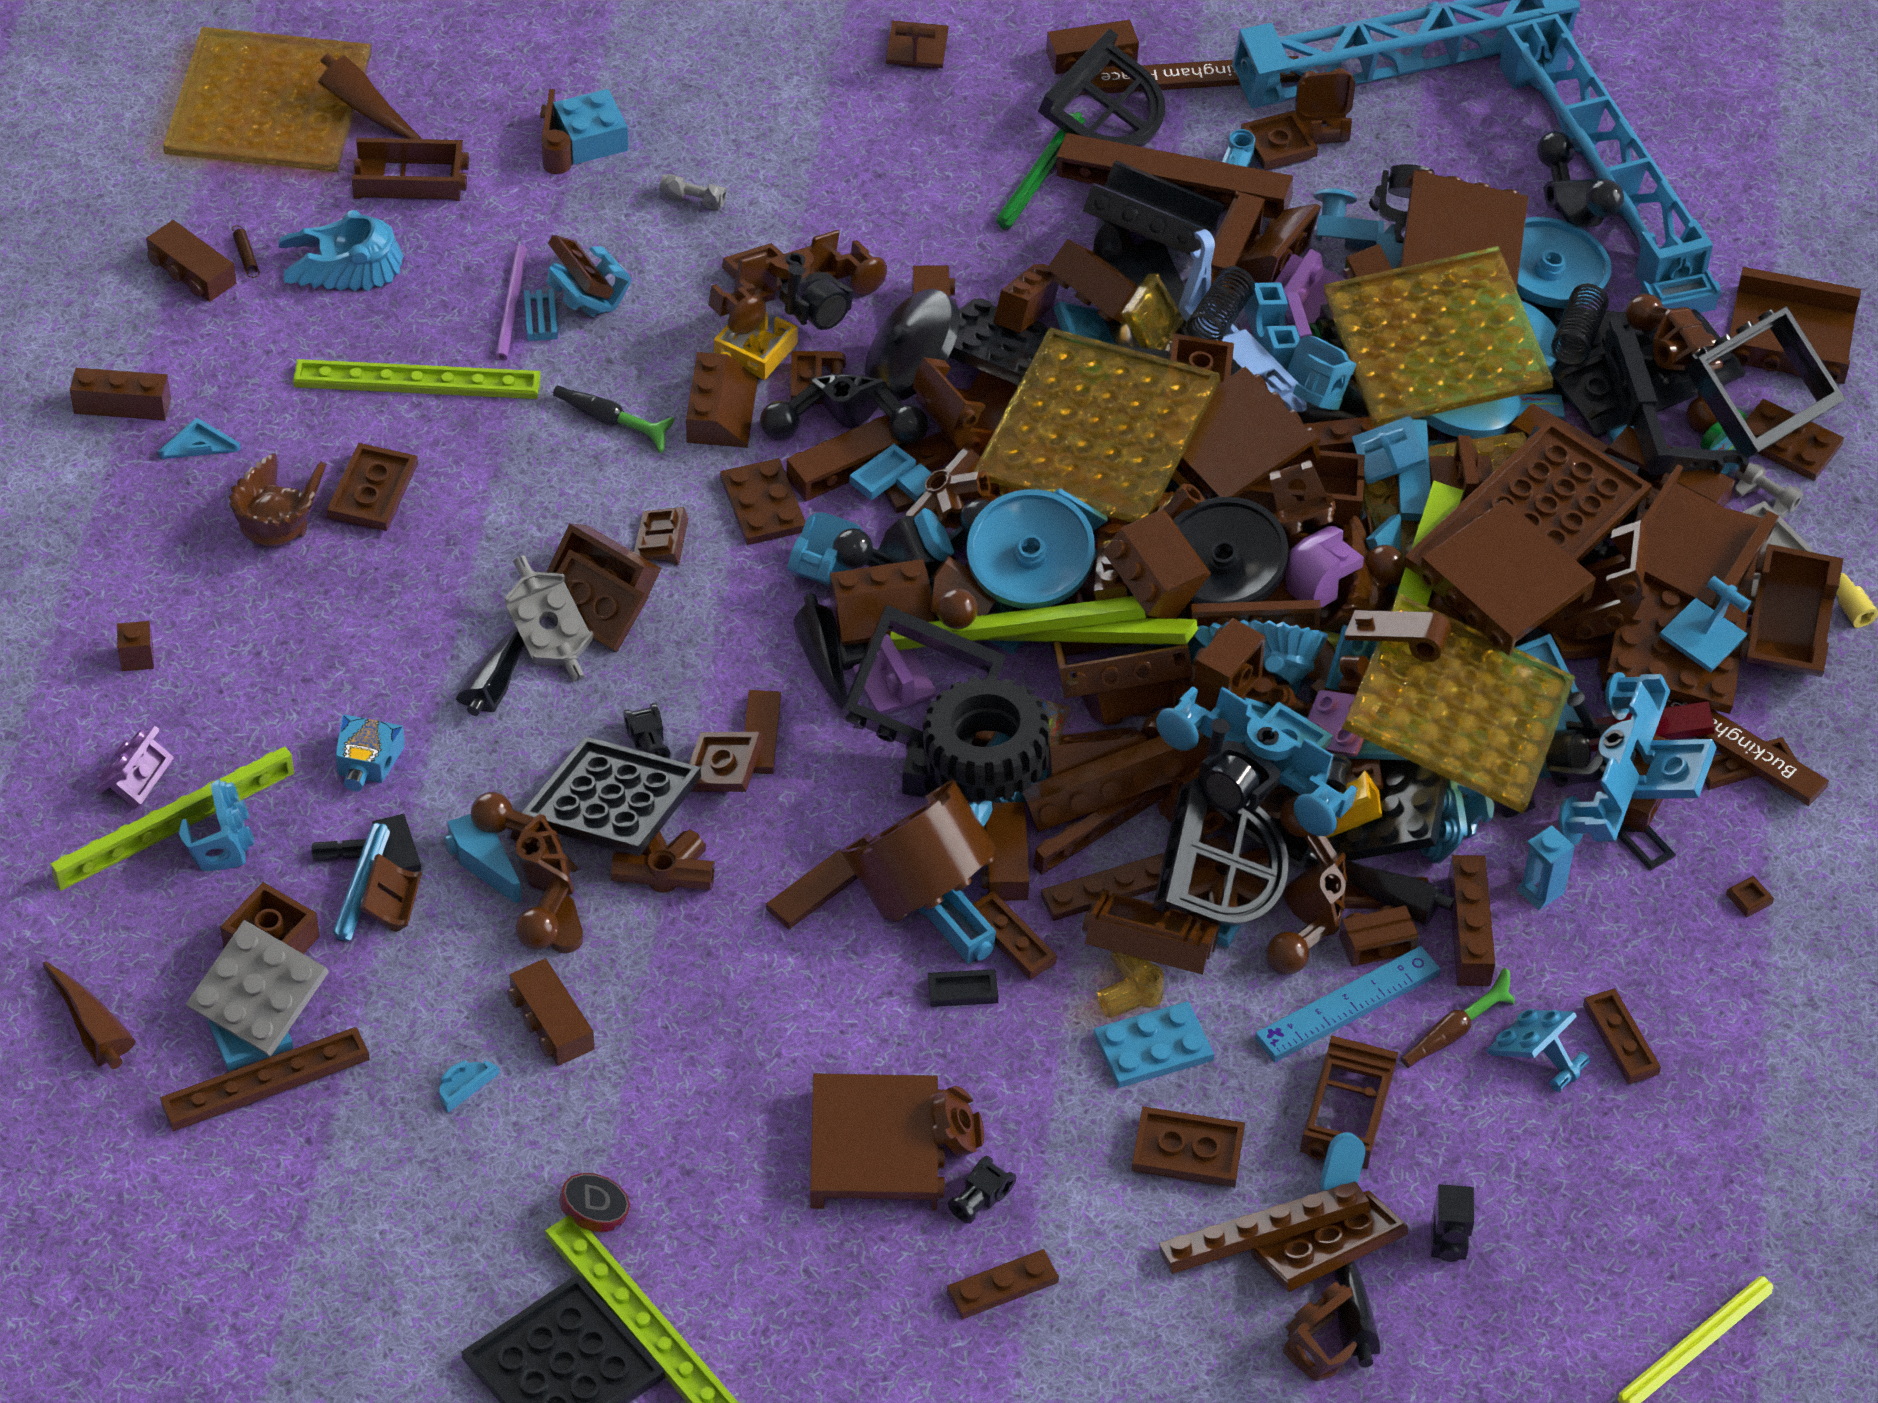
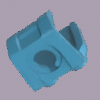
M601 246L590 247L589 250L594 256L602 259L596 267L604 278L609 273L615 276V283L612 286L614 292L609 299L586 293L569 270L557 263H552L548 268L549 273L547 275L549 278L546 280L548 285L558 292H561L562 289L565 290L563 292L565 296L562 300L566 305L574 310L581 307L583 311L592 317L616 310L632 281V278L625 269L620 266L606 248Z
M1305 336L1298 342L1287 372L1299 383L1296 384L1293 394L1318 407L1339 410L1344 392L1357 364L1349 360L1346 352L1318 337Z
M819 512L810 515L805 522L800 537L797 538L794 544L787 570L793 576L802 579L807 578L829 588L830 573L853 570L841 566L836 561L837 550L832 549L835 538L846 529L855 528L862 531L863 529L856 523L828 513Z
M1454 777L1448 780L1436 846L1421 849L1422 854L1427 856L1432 863L1439 864L1458 848L1463 836L1472 838L1481 819L1483 823H1488L1492 819L1494 803L1486 787Z
M219 779L211 783V790L221 831L198 840L197 837L193 838L186 819L181 821L179 830L182 842L202 871L222 870L244 865L246 863V851L250 849L249 846L255 845L250 827H245L244 820L249 819V813L244 800L239 801V796L233 782H221ZM211 849H225L218 856L209 857L205 855Z

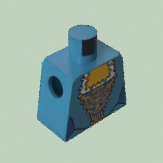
M343 714L336 750V763L338 774L346 776L344 786L347 789L358 792L362 790L366 780L379 783L384 781L405 746L402 725Z

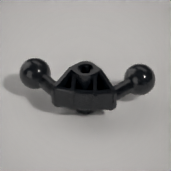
M1552 131L1545 134L1538 143L1537 154L1540 161L1545 166L1551 168L1553 181L1547 182L1543 187L1547 206L1555 208L1567 222L1574 224L1576 227H1596L1603 222L1604 218L1617 214L1624 203L1622 188L1616 182L1609 179L1571 180L1568 163L1572 160L1575 151L1572 139L1560 131Z
M832 373L827 376H812L809 378L810 385L789 402H771L763 409L760 417L764 433L776 440H784L794 435L799 427V416L820 400L832 416L843 427L849 429L860 426L880 407L890 418L889 431L891 435L902 444L911 445L921 441L928 430L927 417L920 408L913 405L903 406L888 390L887 384L883 379L866 377L864 374L837 375V373Z
M974 499L963 507L960 514L961 525L948 536L954 549L951 557L955 560L954 554L967 543L968 534L975 518L990 503L989 500ZM906 516L895 522L886 531L878 550L873 548L870 537L864 531L855 528L846 529L839 533L833 542L832 548L837 550L836 561L848 569H858L864 565L873 567L923 559L928 578L931 579L943 562L935 559L925 548L915 524L914 516Z

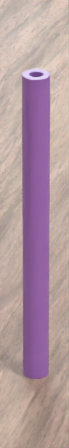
M518 245L515 248L495 356L497 360H507L527 254V248L523 245Z

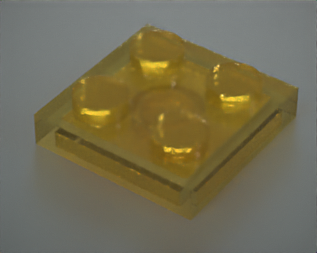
M1158 273L1147 275L1121 312L1141 348L1164 350L1173 338V334L1177 332L1184 322L1182 315Z

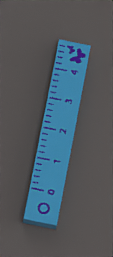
M1419 946L1257 1031L1255 1039L1275 1063L1438 977L1441 968L1422 946Z

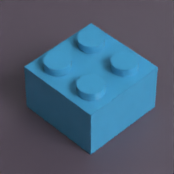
M609 89L553 102L554 127L556 130L564 131L570 136L573 165L628 151V126Z

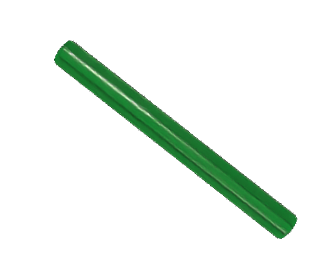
M1070 113L1073 118L1084 125L1085 119L1082 117V113ZM1058 130L996 218V223L1000 225V228L1010 229L1057 163V154L1066 135L1063 130Z

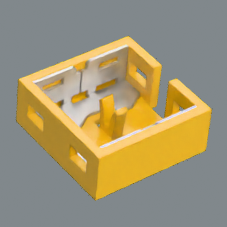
M766 312L759 326L748 334L738 335L733 333L727 324L714 339V353L728 354L752 374L766 380L797 345L798 326L776 317L774 319V334L767 331L768 312Z

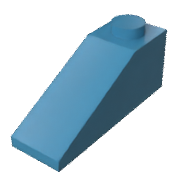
M471 814L447 821L448 835L444 836V841L450 855L456 854L460 865L512 902H521L520 881L496 832L488 833L476 828L472 822Z

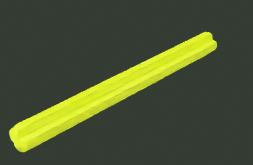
M1764 1276L1757 1277L1619 1392L1618 1402H1643L1772 1293L1773 1284Z

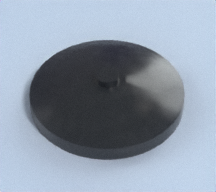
M937 289L917 292L903 301L887 317L874 337L866 359L865 376L883 379L887 384L888 390L898 401L905 400L916 394L917 392L913 388L914 378L923 358L946 361L954 347L960 326V312L956 302Z
M1238 497L1211 498L1201 501L1192 509L1184 510L1173 520L1211 573L1187 605L1262 602L1282 582L1289 560L1287 537L1279 520L1260 504Z

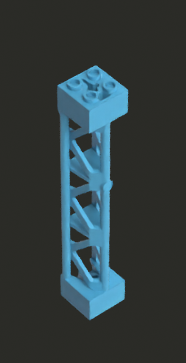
M1457 0L1442 4L1431 2L1423 8L1278 37L1273 23H1267L1239 30L1232 66L1239 78V83L1248 104L1253 109L1296 98L1297 86L1282 89L1280 83V73L1282 72L1290 74L1293 71L1302 76L1307 71H1315L1309 67L1318 65L1320 67L1329 65L1326 72H1331L1334 69L1340 68L1347 59L1358 57L1363 72L1352 74L1355 85L1501 55L1505 28L1515 23L1558 13L1571 33L1574 29L1577 13L1580 11L1579 0ZM1509 1L1500 17L1474 9ZM1455 13L1477 21L1462 24L1456 21ZM1425 19L1417 33L1413 35L1390 27L1392 25ZM1370 30L1393 39L1378 42L1371 38ZM1486 30H1498L1493 39L1479 33ZM1340 36L1330 52H1324L1305 45V43ZM1464 37L1479 45V48L1460 51ZM1443 40L1448 54L1423 59L1422 53L1428 44ZM1414 47L1409 56H1405L1395 50ZM1285 48L1307 57L1292 59L1286 55ZM1379 55L1393 61L1395 64L1394 66L1375 69Z
M1558 13L1506 26L1499 68L1512 88L1517 89L1532 85L1539 90L1556 114L1559 127L1563 133L1572 139L1575 150L1583 155L1597 179L1612 180L1622 188L1624 203L1619 213L1637 237L1641 248L1635 273L1641 285L1642 280L1648 284L1705 273L1708 270L1712 253V242L1698 221L1691 217L1576 46L1574 37ZM1570 54L1575 64L1571 70H1566ZM1577 78L1581 102L1565 106L1558 95L1555 85L1562 80ZM1590 86L1598 98L1590 99ZM1606 108L1616 124L1612 130L1597 132L1604 109ZM1617 139L1620 144L1622 164L1606 168L1599 157L1595 145L1600 141ZM1631 147L1639 157L1638 160H1631ZM1647 169L1657 187L1654 192L1637 194ZM1660 202L1665 243L1660 248L1657 246L1654 233H1649L1640 219L1636 207L1641 203ZM1672 210L1675 211L1685 226L1680 239L1674 232Z

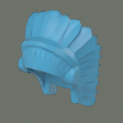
M356 210L348 211L343 219L316 228H303L300 232L289 233L280 237L278 241V248H299L304 246L310 248L319 246V255L307 253L302 259L284 271L283 280L285 283L290 284L297 282L300 286L310 283L313 288L323 285L327 290L336 288L341 291L350 288L356 291L361 287L369 291L374 286L382 287L384 283H392L394 275L400 274V266H402L404 257L394 237L393 230L388 224L380 219L361 215Z
M1244 619L1240 621L1266 636L1263 659L1265 669L1272 673L1273 676H1279L1292 685L1315 669L1314 661L1328 637L1325 632L1310 630L1309 627L1301 629L1298 625L1290 627L1284 622L1275 624L1268 620L1263 624L1255 619L1250 623ZM1226 622L1224 625L1213 623L1210 627L1198 626L1195 638L1207 648L1212 642L1215 632L1220 627L1224 628L1229 622Z

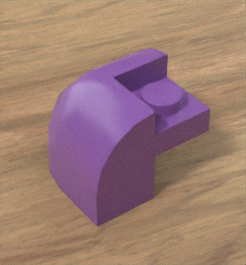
M1327 526L1304 538L1290 550L1288 568L1285 574V588L1297 600H1320L1321 607L1337 599L1339 579L1362 568L1364 557L1343 541V530L1336 526Z

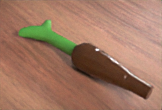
M1503 968L1490 991L1464 1011L1452 1010L1442 1017L1410 1051L1400 1058L1401 1062L1407 1068H1410L1419 1060L1454 1043L1468 1033L1472 1020L1495 1003L1506 1002L1515 1004L1514 997L1508 992L1510 986L1509 970Z

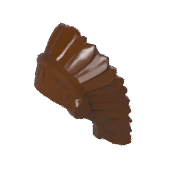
M276 453L261 458L260 462H256V467H250L249 472H245L244 478L238 479L237 485L231 487L232 494L229 496L231 501L229 505L239 522L241 532L253 543L267 548H278L288 544L295 537H304L307 530L306 517L314 503L313 500L327 464L322 461L318 463L305 488L300 492L298 489L279 487L276 484L278 467Z
M1356 515L1349 519V525L1347 526L1349 533H1347L1348 540L1346 542L1364 557L1363 567L1339 579L1337 599L1321 607V631L1342 630L1343 625H1349L1355 610L1382 611L1384 607L1383 591L1387 588L1388 583L1372 576L1367 567L1366 556L1370 550L1366 543V532Z

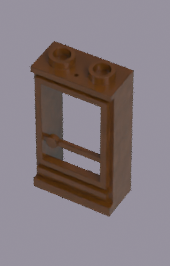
M356 139L358 159L354 160L355 175H352L354 199L376 197L455 199L460 201L461 191L467 190V173H463V170L469 169V152L463 151V140ZM386 163H402L400 176H384ZM406 164L451 165L450 177L405 176Z
M1236 191L1235 198L1214 239L1215 248L1211 263V285L1224 268L1236 266L1240 255L1244 251L1248 253L1258 234L1261 235L1265 199ZM1225 277V278H1224V279H1231V280H1234V281H1235V279H1234V278H1231V277ZM1222 281V282H1225V283L1232 284V285H1234V286H1236V287L1238 288V285L1235 284V283H1233V282H1230V281ZM1223 285V286H1225V287H1227V288L1232 289V290L1235 291V292L1237 291L1236 289H1234V288L1231 287V286Z
M1106 889L1099 900H1093L1091 910L1086 912L1082 931L1087 932L1085 944L1203 975L1206 960H1209L1211 953L1215 951L1220 925L1195 918L1174 909L1161 913L1152 909L1153 903L1112 893L1110 896V890Z
M1331 1035L1303 1131L1300 1152L1316 1160L1326 1159L1330 1142L1335 1136L1343 1133L1315 1125L1327 1085L1363 1094L1366 1098H1376L1366 1138L1357 1136L1365 1146L1362 1168L1368 1169L1394 1076L1398 1052ZM1331 1067L1380 1079L1379 1091L1376 1092L1372 1087L1364 1089L1329 1080Z

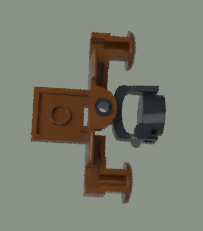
M839 230L815 236L812 239L811 246L783 254L776 246L769 243L723 258L722 268L735 279L734 293L724 292L717 284L711 285L708 305L720 317L729 314L728 327L731 332L738 335L748 334L755 330L763 321L766 314L765 302L775 300V291L780 290L779 298L785 304L784 311L787 314L794 315L801 325L807 324L808 320L817 329L829 330L840 323L847 312L851 310L853 293L860 296L869 295L883 284L887 275V265L882 258L872 257L869 254V250L858 240L852 241L851 253L841 255L837 251ZM851 276L850 288L838 281V279ZM802 292H804V294L802 295V297L799 298V294L802 293Z

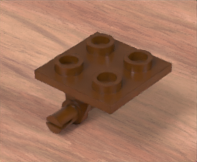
M892 20L886 63L943 69L949 26Z

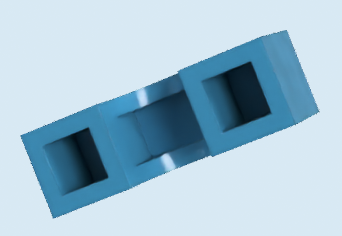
M1281 282L1255 283L1254 293L1245 305V312L1253 336L1287 371L1300 337L1296 326H1285L1288 302Z

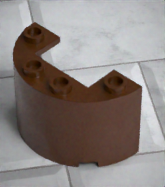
M924 357L921 361L913 384V388L917 392L915 399L960 451L966 446L980 457H991L995 452L1008 448L1037 431L1042 420V409L1021 386L981 371L969 390L954 388L946 379V375L951 367L945 360Z
M1641 520L1612 530L1611 539L1621 554L1584 566L1596 578L1592 597L1583 604L1577 599L1573 600L1540 624V628L1549 632H1556L1558 635L1565 637L1590 639L1614 632L1634 617L1642 600L1648 546L1647 533Z
M1767 544L1765 555L1758 554L1755 573H1759L1760 576L1756 595L1750 598L1751 603L1748 615H1751L1750 625L1746 624L1745 632L1747 637L1742 641L1740 657L1744 658L1745 663L1811 676H1823L1829 647L1827 639L1833 604L1839 588L1844 558Z
M954 779L925 796L928 803L878 835L872 837L867 833L840 850L882 918L892 919L893 922H897L906 917L910 912L925 906L926 910L937 906L944 900L942 897L944 894L952 889L957 892L967 887L972 882L970 876L995 859L994 852L996 847Z

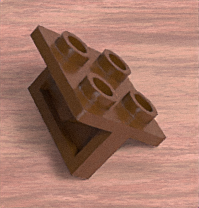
M1458 436L1453 456L1429 457L1432 484L1433 481H1437L1464 490L1459 505L1493 473L1490 457L1478 456L1477 448L1472 447L1471 436Z

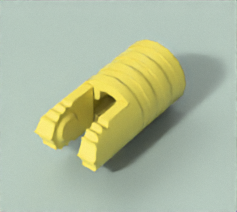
M1841 573L1839 588L1836 593L1839 597V606L1855 628L1871 624L1878 617L1877 608L1869 600L1862 587L1855 586L1845 573Z

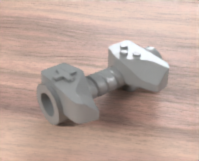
M663 174L660 181V191L665 192L668 199L682 202L684 194L703 198L702 205L705 208L719 211V208L723 207L726 200L727 188L723 186L708 184V187L689 184L684 182L683 177L672 174Z
M1749 463L1744 474L1739 471L1738 467L1735 477L1739 478V483L1735 487V496L1742 497L1747 493L1763 489L1777 498L1772 509L1782 519L1789 512H1793L1800 504L1803 497L1802 491L1791 485L1783 488L1765 477L1766 470L1761 465Z

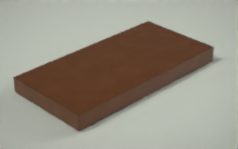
M1368 1190L1364 1194L1369 1200L1370 1212L1250 1250L1253 1258L1290 1292L1408 1235V1227L1401 1218Z

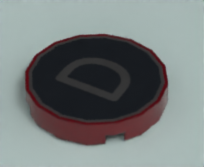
M580 1173L571 1176L564 1183L559 1197L563 1213L566 1216L569 1213L575 1218L574 1223L579 1227L593 1232H608L614 1230L617 1225L621 1226L625 1222L630 1207L627 1194L617 1183L595 1173Z

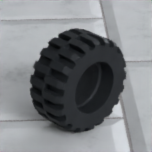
M987 676V679L978 680V677L969 678L966 683L959 681L952 684L949 691L945 689L937 695L936 701H932L926 710L927 715L923 720V738L927 769L940 786L954 779L967 800L977 802L978 798L995 802V798L1003 797L1004 800L1012 798L1015 792L1019 791L1022 793L1030 788L1031 782H1037L1043 775L1042 771L1047 768L1050 753L1047 711L1043 708L1041 700L1036 695H1031V690L1023 685L1016 686V682L1005 678L1004 681L997 680L996 676ZM980 731H997L1011 737L1007 742L992 747H977L962 741L966 736Z

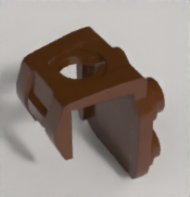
M1337 68L1331 72L1323 73L1307 71L1302 74L1297 84L1295 112L1315 144L1348 142L1350 140L1352 118H1346V114L1353 107L1355 80L1353 75L1344 69Z
M1311 460L1284 468L1281 471L1277 470L1269 473L1277 512L1273 513V515L1281 523L1286 536L1303 531L1302 524H1304V520L1310 519V521H1314L1315 526L1325 525L1334 520L1332 515L1335 513L1336 504L1333 495H1326ZM1297 478L1303 480L1306 484V490L1303 493L1304 499L1297 501L1296 496H1292L1287 489L1288 483Z
M1337 1281L1320 1295L1322 1298L1315 1304L1310 1301L1294 1315L1296 1318L1285 1327L1289 1332L1287 1335L1289 1339L1283 1347V1353L1292 1363L1315 1381L1325 1380L1336 1375L1351 1357L1357 1346L1353 1342L1329 1360L1312 1338L1315 1333L1337 1317L1335 1312L1345 1301L1354 1295L1351 1287L1340 1286ZM1304 1349L1311 1354L1315 1363H1313L1307 1357V1355L1304 1352Z

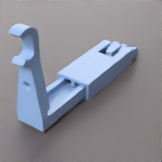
M1206 229L1194 233L1195 238L1201 243V249L1190 253L1194 263L1177 312L1186 322L1211 287V263L1215 242L1211 233ZM1198 317L1199 323L1205 330L1211 333H1219L1208 329L1206 326H1204ZM1202 318V320H1203L1209 327H1211V328H1213V329H1218V328H1216V327L1210 325L1204 318ZM1195 320L1196 326L1198 327V329H1199L1203 334H1205V335H1207V336H1209V337H1219V336L1210 335V334L1204 332V331L1198 326V324H1197V322H1196V320ZM1232 324L1222 341L1234 343L1231 375L1246 366L1254 375L1258 373L1267 382L1268 390L1271 393L1276 391L1281 396L1285 407L1289 411L1291 409H1294L1296 412L1307 410L1306 401L1293 394L1296 384L1299 383L1246 329L1239 331ZM1193 325V329H1194L1202 338H1206V337L1202 336V335L1195 329V327H1194V325Z

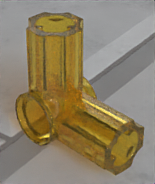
M1114 951L1111 952V960L1125 980L1097 991V1000L1106 1018L1112 1019L1139 1006L1152 1008L1161 1004L1164 997V973L1162 969L1152 964L1151 961Z

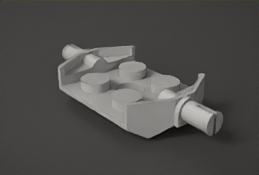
M522 555L520 559L517 557L513 560V563L521 577L505 597L504 604L533 663L541 666L561 665L562 668L566 667L572 682L577 681V679H583L585 675L577 660L592 641L593 632H589L564 582V574L534 572L525 555ZM543 617H552L556 620L557 626L553 629H545L540 625L539 621Z

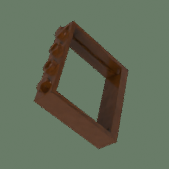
M1146 614V618H1158ZM1053 641L1064 699L1193 677L1188 643L1174 644L1175 647L1067 665L1066 656L1133 644ZM1173 654H1177L1178 660L1174 661ZM1076 671L1077 677L1070 678L1069 672Z

